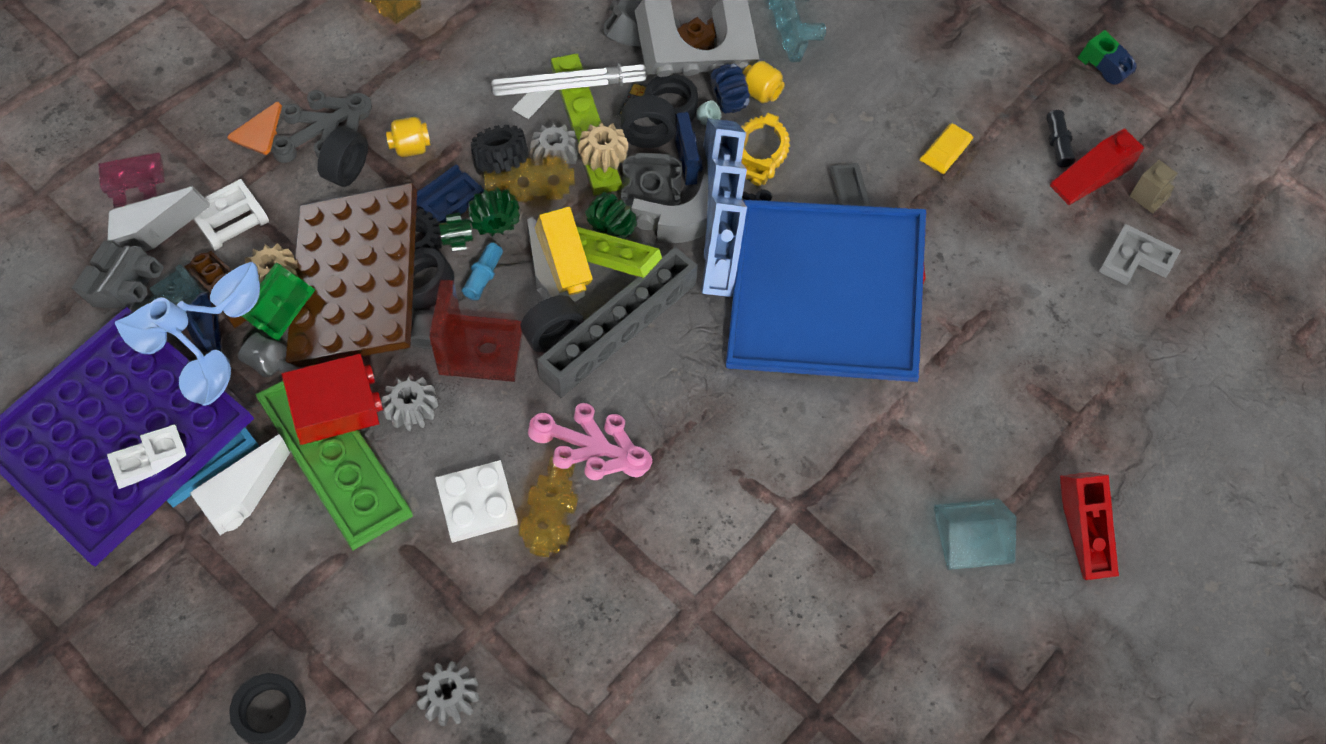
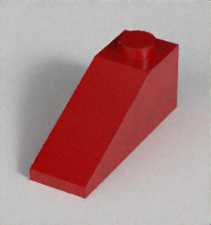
M1124 128L1100 142L1052 181L1050 187L1068 205H1071L1133 169L1145 147Z
M1095 472L1060 475L1063 510L1083 579L1093 580L1119 576L1109 475Z

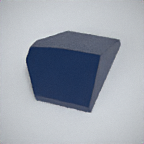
M208 292L200 293L189 304L215 307L210 301ZM186 311L188 317L187 330L204 355L213 350L222 352L219 314Z

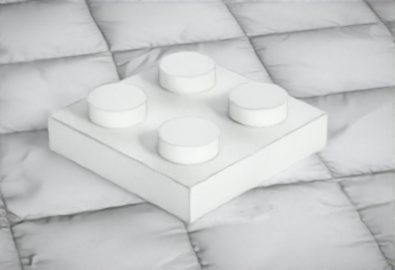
M501 460L435 477L452 543L518 525Z

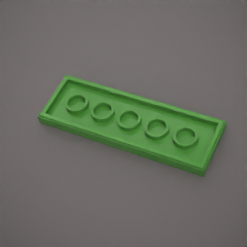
M281 381L255 394L261 407L278 434L283 438L290 453L352 551L413 517L411 509L358 430L300 445L284 382Z

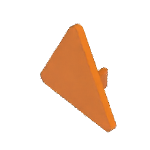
M275 102L230 133L227 137L228 140L267 155L271 150L274 135H277L276 128L282 105L279 102Z

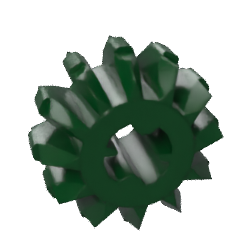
M498 187L493 191L484 189L483 194H474V200L469 202L468 207L469 220L473 229H477L480 235L489 233L491 237L495 233L504 235L505 230H514V224L520 222L518 200H516L514 195L510 194L508 189L500 191Z
M603 192L588 205V209L585 211L587 222L592 225L594 231L626 239L634 232V228L637 226L636 215L630 210L631 207L626 205L623 199H618L612 193L609 195Z

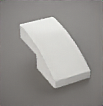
M176 425L140 435L141 444L107 454L119 489L157 474L186 456V451Z

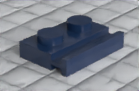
M688 112L677 113L678 122H676L675 143L679 160L682 161V173L686 186L697 184L698 172H702L701 155L698 154L696 135L692 130Z
M456 164L417 192V207L424 209L425 215L428 212L433 214V219L436 218L438 224L447 222L446 215L460 213L461 215L468 210L469 202L474 200V194H483L484 188L466 172L463 173Z

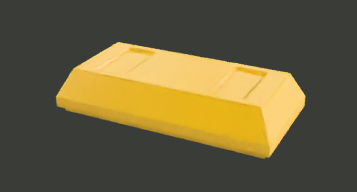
M951 123L924 153L920 161L944 175L974 137L969 132Z

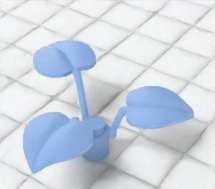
M249 262L222 277L215 284L210 294V301L216 307L189 305L183 301L175 305L166 298H157L129 316L115 321V325L123 340L132 349L141 354H152L159 351L166 343L167 332L175 335L198 359L189 362L183 368L179 377L181 393L185 398L203 406L209 405L218 399L226 389L231 376V366L226 355L219 350L210 351L204 356L181 332L188 325L186 311L220 314L224 311L226 315L233 318L246 314L254 307L259 298L260 282L257 266L255 263Z

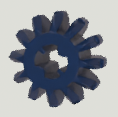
M725 64L711 72L712 92L722 112L725 114L735 113L749 105L750 93L746 77L737 64Z

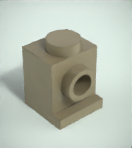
M1158 160L1140 177L1129 197L1153 214L1171 197V192L1175 188L1172 183L1178 173Z

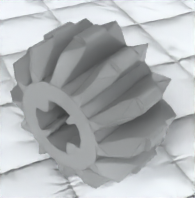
M553 122L551 128L541 126L540 132L533 133L530 153L533 156L535 165H541L544 172L550 168L555 173H557L559 168L568 171L570 164H576L579 143L574 131H568L566 125L557 128Z
M409 374L406 381L403 382L396 377V386H386V396L381 397L385 418L388 421L392 420L393 426L397 429L404 424L409 432L413 428V424H418V426L424 428V419L433 420L435 416L433 410L438 407L434 387L427 385L423 377L414 381L413 376Z
M451 661L448 664L447 671H443L442 666L436 663L434 669L437 674L433 676L430 673L424 672L422 677L427 684L416 687L417 694L422 696L417 701V705L420 710H426L425 717L428 721L434 720L438 716L440 726H446L449 716H452L455 724H460L461 717L459 713L463 711L467 715H472L473 708L469 703L479 701V694L473 691L478 686L476 678H468L470 671L466 666L457 671L456 663ZM451 688L453 697L445 700L443 690Z

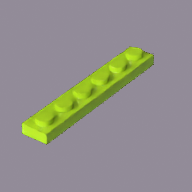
M578 53L551 58L553 73L583 70ZM589 87L559 90L572 131H574L579 143L582 131H588L589 125L599 127L601 120ZM584 165L593 196L600 195L603 192L610 193L622 190V182L618 170L608 167L606 173H604L602 168H597L593 171L591 165Z

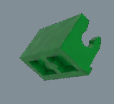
M276 262L260 283L257 303L242 317L278 341L316 289Z

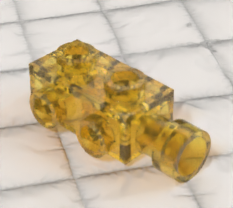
M561 156L543 157V162L531 163V158H526L524 164L520 163L518 168L511 167V171L496 173L493 170L492 173H486L485 170V189L488 191H493L496 187L499 190L509 189L510 194L514 195L519 202L533 201L534 196L546 195L547 200L563 199L564 194H570L569 186L575 185L574 168H568L567 161H561ZM557 175L560 179L558 184L551 185L548 182L549 176ZM522 176L527 177L530 181L525 187L518 184V179Z
M554 454L550 456L547 467L549 476L539 475L537 485H531L527 501V504L531 506L529 516H523L519 529V536L523 537L525 547L530 548L529 552L540 557H548L550 552L558 553L560 544L567 545L571 528L570 525H566L568 513H575L578 502V494L573 493V482L568 480L569 477L573 476L576 463L566 469L559 468L553 463ZM548 492L557 495L555 497H548L546 496V493ZM542 521L549 525L546 529H540L537 526Z

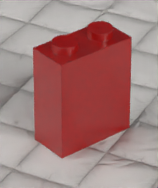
M361 354L281 373L300 445L380 424L377 412L383 411L378 391L371 392L370 384L375 383L373 371L370 364L364 366Z

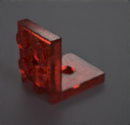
M441 280L429 334L439 375L515 382L523 337L521 321L461 315L454 281ZM486 343L496 346V349L491 353H482L479 350Z

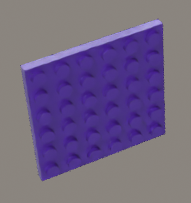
M128 307L124 308L0 415V474L94 567L254 420L250 412L225 391L213 403L206 406L185 398L179 387V377L183 368L190 361L167 341L159 351L152 354H141L132 349L123 340L115 325V321L134 313ZM176 425L186 451V456L157 474L119 489L107 454L141 444L140 435Z

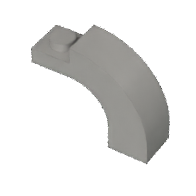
M704 174L697 195L682 205L667 206L634 199L631 211L636 215V227L643 230L657 231V241L663 243L688 242L706 235L708 175Z

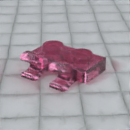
M160 153L99 163L100 187L103 193H107L108 197L113 199L114 208L127 205L126 189L138 187L139 191L143 192L144 200L157 196L156 184L165 182L163 160Z

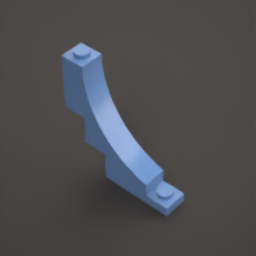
M707 118L703 145L708 167V209L704 247L705 267L701 292L702 294L733 297L747 206L742 200L747 169L741 163L746 132L735 121Z

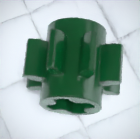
M460 213L446 215L447 222L439 223L443 246L451 245L452 252L467 250L465 242L473 241L470 220H461Z

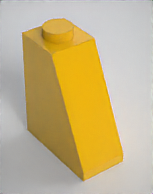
M566 207L539 215L535 231L559 293L568 291V295H575L586 291V285H589L593 278L571 208Z

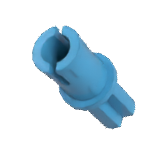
M491 242L487 245L478 262L473 263L471 266V275L461 290L467 298L479 300L486 284L495 276L494 269L503 253V249L497 246L496 243Z

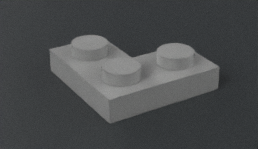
M1125 224L1099 272L1126 286L1138 265L1166 278L1181 250Z

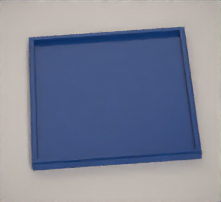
M743 200L747 206L734 285L726 368L918 382L926 209Z

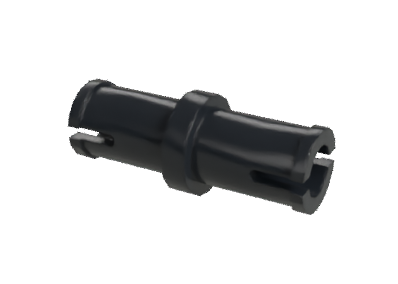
M1053 110L1046 115V121L1048 122L1051 134L1049 136V143L1054 147L1057 166L1069 167L1076 160L1071 146V141L1073 140L1072 133L1067 129L1064 111Z

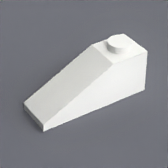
M279 434L190 492L220 536L227 531L238 528L244 519L251 515L290 454L283 438Z

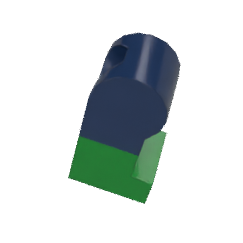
M1106 30L1091 39L1078 57L1085 65L1091 62L1102 72L1104 79L1113 85L1119 84L1136 71V62L1133 57Z

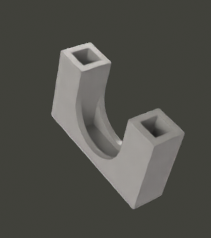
M642 0L635 10L646 74H657L658 77H666L673 73H683L685 76H692L699 72H709L711 75L714 69L720 68V66L735 63L742 69V72L748 65H754L759 60V54L748 0H719L711 9L717 36L716 48L712 50L696 49L681 38L676 29L671 0Z

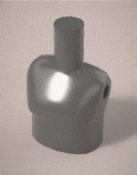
M443 301L429 307L428 310H418L414 313L411 345L432 350L442 347L445 333L450 324L449 315L440 312Z
M257 332L246 340L238 353V359L241 362L254 368L263 377H271L278 371L285 373L301 369L294 364L286 362V346L275 340L268 339Z

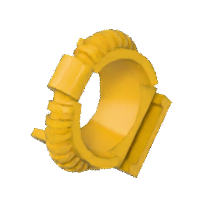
M767 113L765 117H754L753 120L751 118L749 122H745L744 126L741 127L746 132L741 163L747 169L745 178L751 180L750 182L756 186L761 184L765 186L767 180L774 177L775 168L780 167V164L784 162L789 153L788 148H790V138L788 137L787 129L783 127L781 122L779 123V116ZM765 124L774 127V132L780 140V146L777 151L771 155V158L762 160L750 156L745 150L749 134L756 129L763 128Z

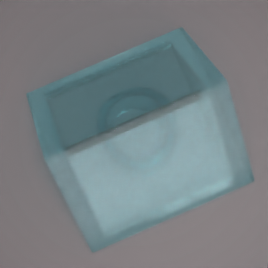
M1000 499L937 504L934 506L948 570L1014 564L1017 517Z

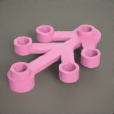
M587 403L578 404L574 412V420L581 424L587 435L555 424L553 417L547 413H538L530 420L528 435L533 441L547 443L555 437L582 447L574 450L568 446L557 447L554 451L553 463L559 468L566 469L574 463L587 460L584 469L585 475L589 479L600 480L604 475L623 471L632 477H639L644 475L651 467L652 457L650 453L641 447L634 446L624 431L625 419L618 414L607 416L604 425L605 432L614 437L618 446L609 444L593 419L594 408ZM607 456L613 459L609 461H604L598 457Z

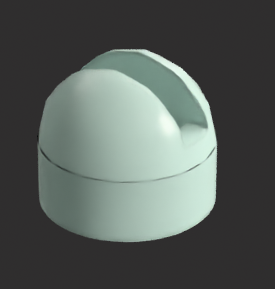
M710 100L698 107L696 118L703 125H707V118L721 119V110L716 102Z

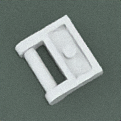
M241 179L204 197L210 203V207L193 219L214 251L223 247L222 243L258 224L262 226L269 222L266 213ZM249 210L252 212V214L216 233L213 230Z

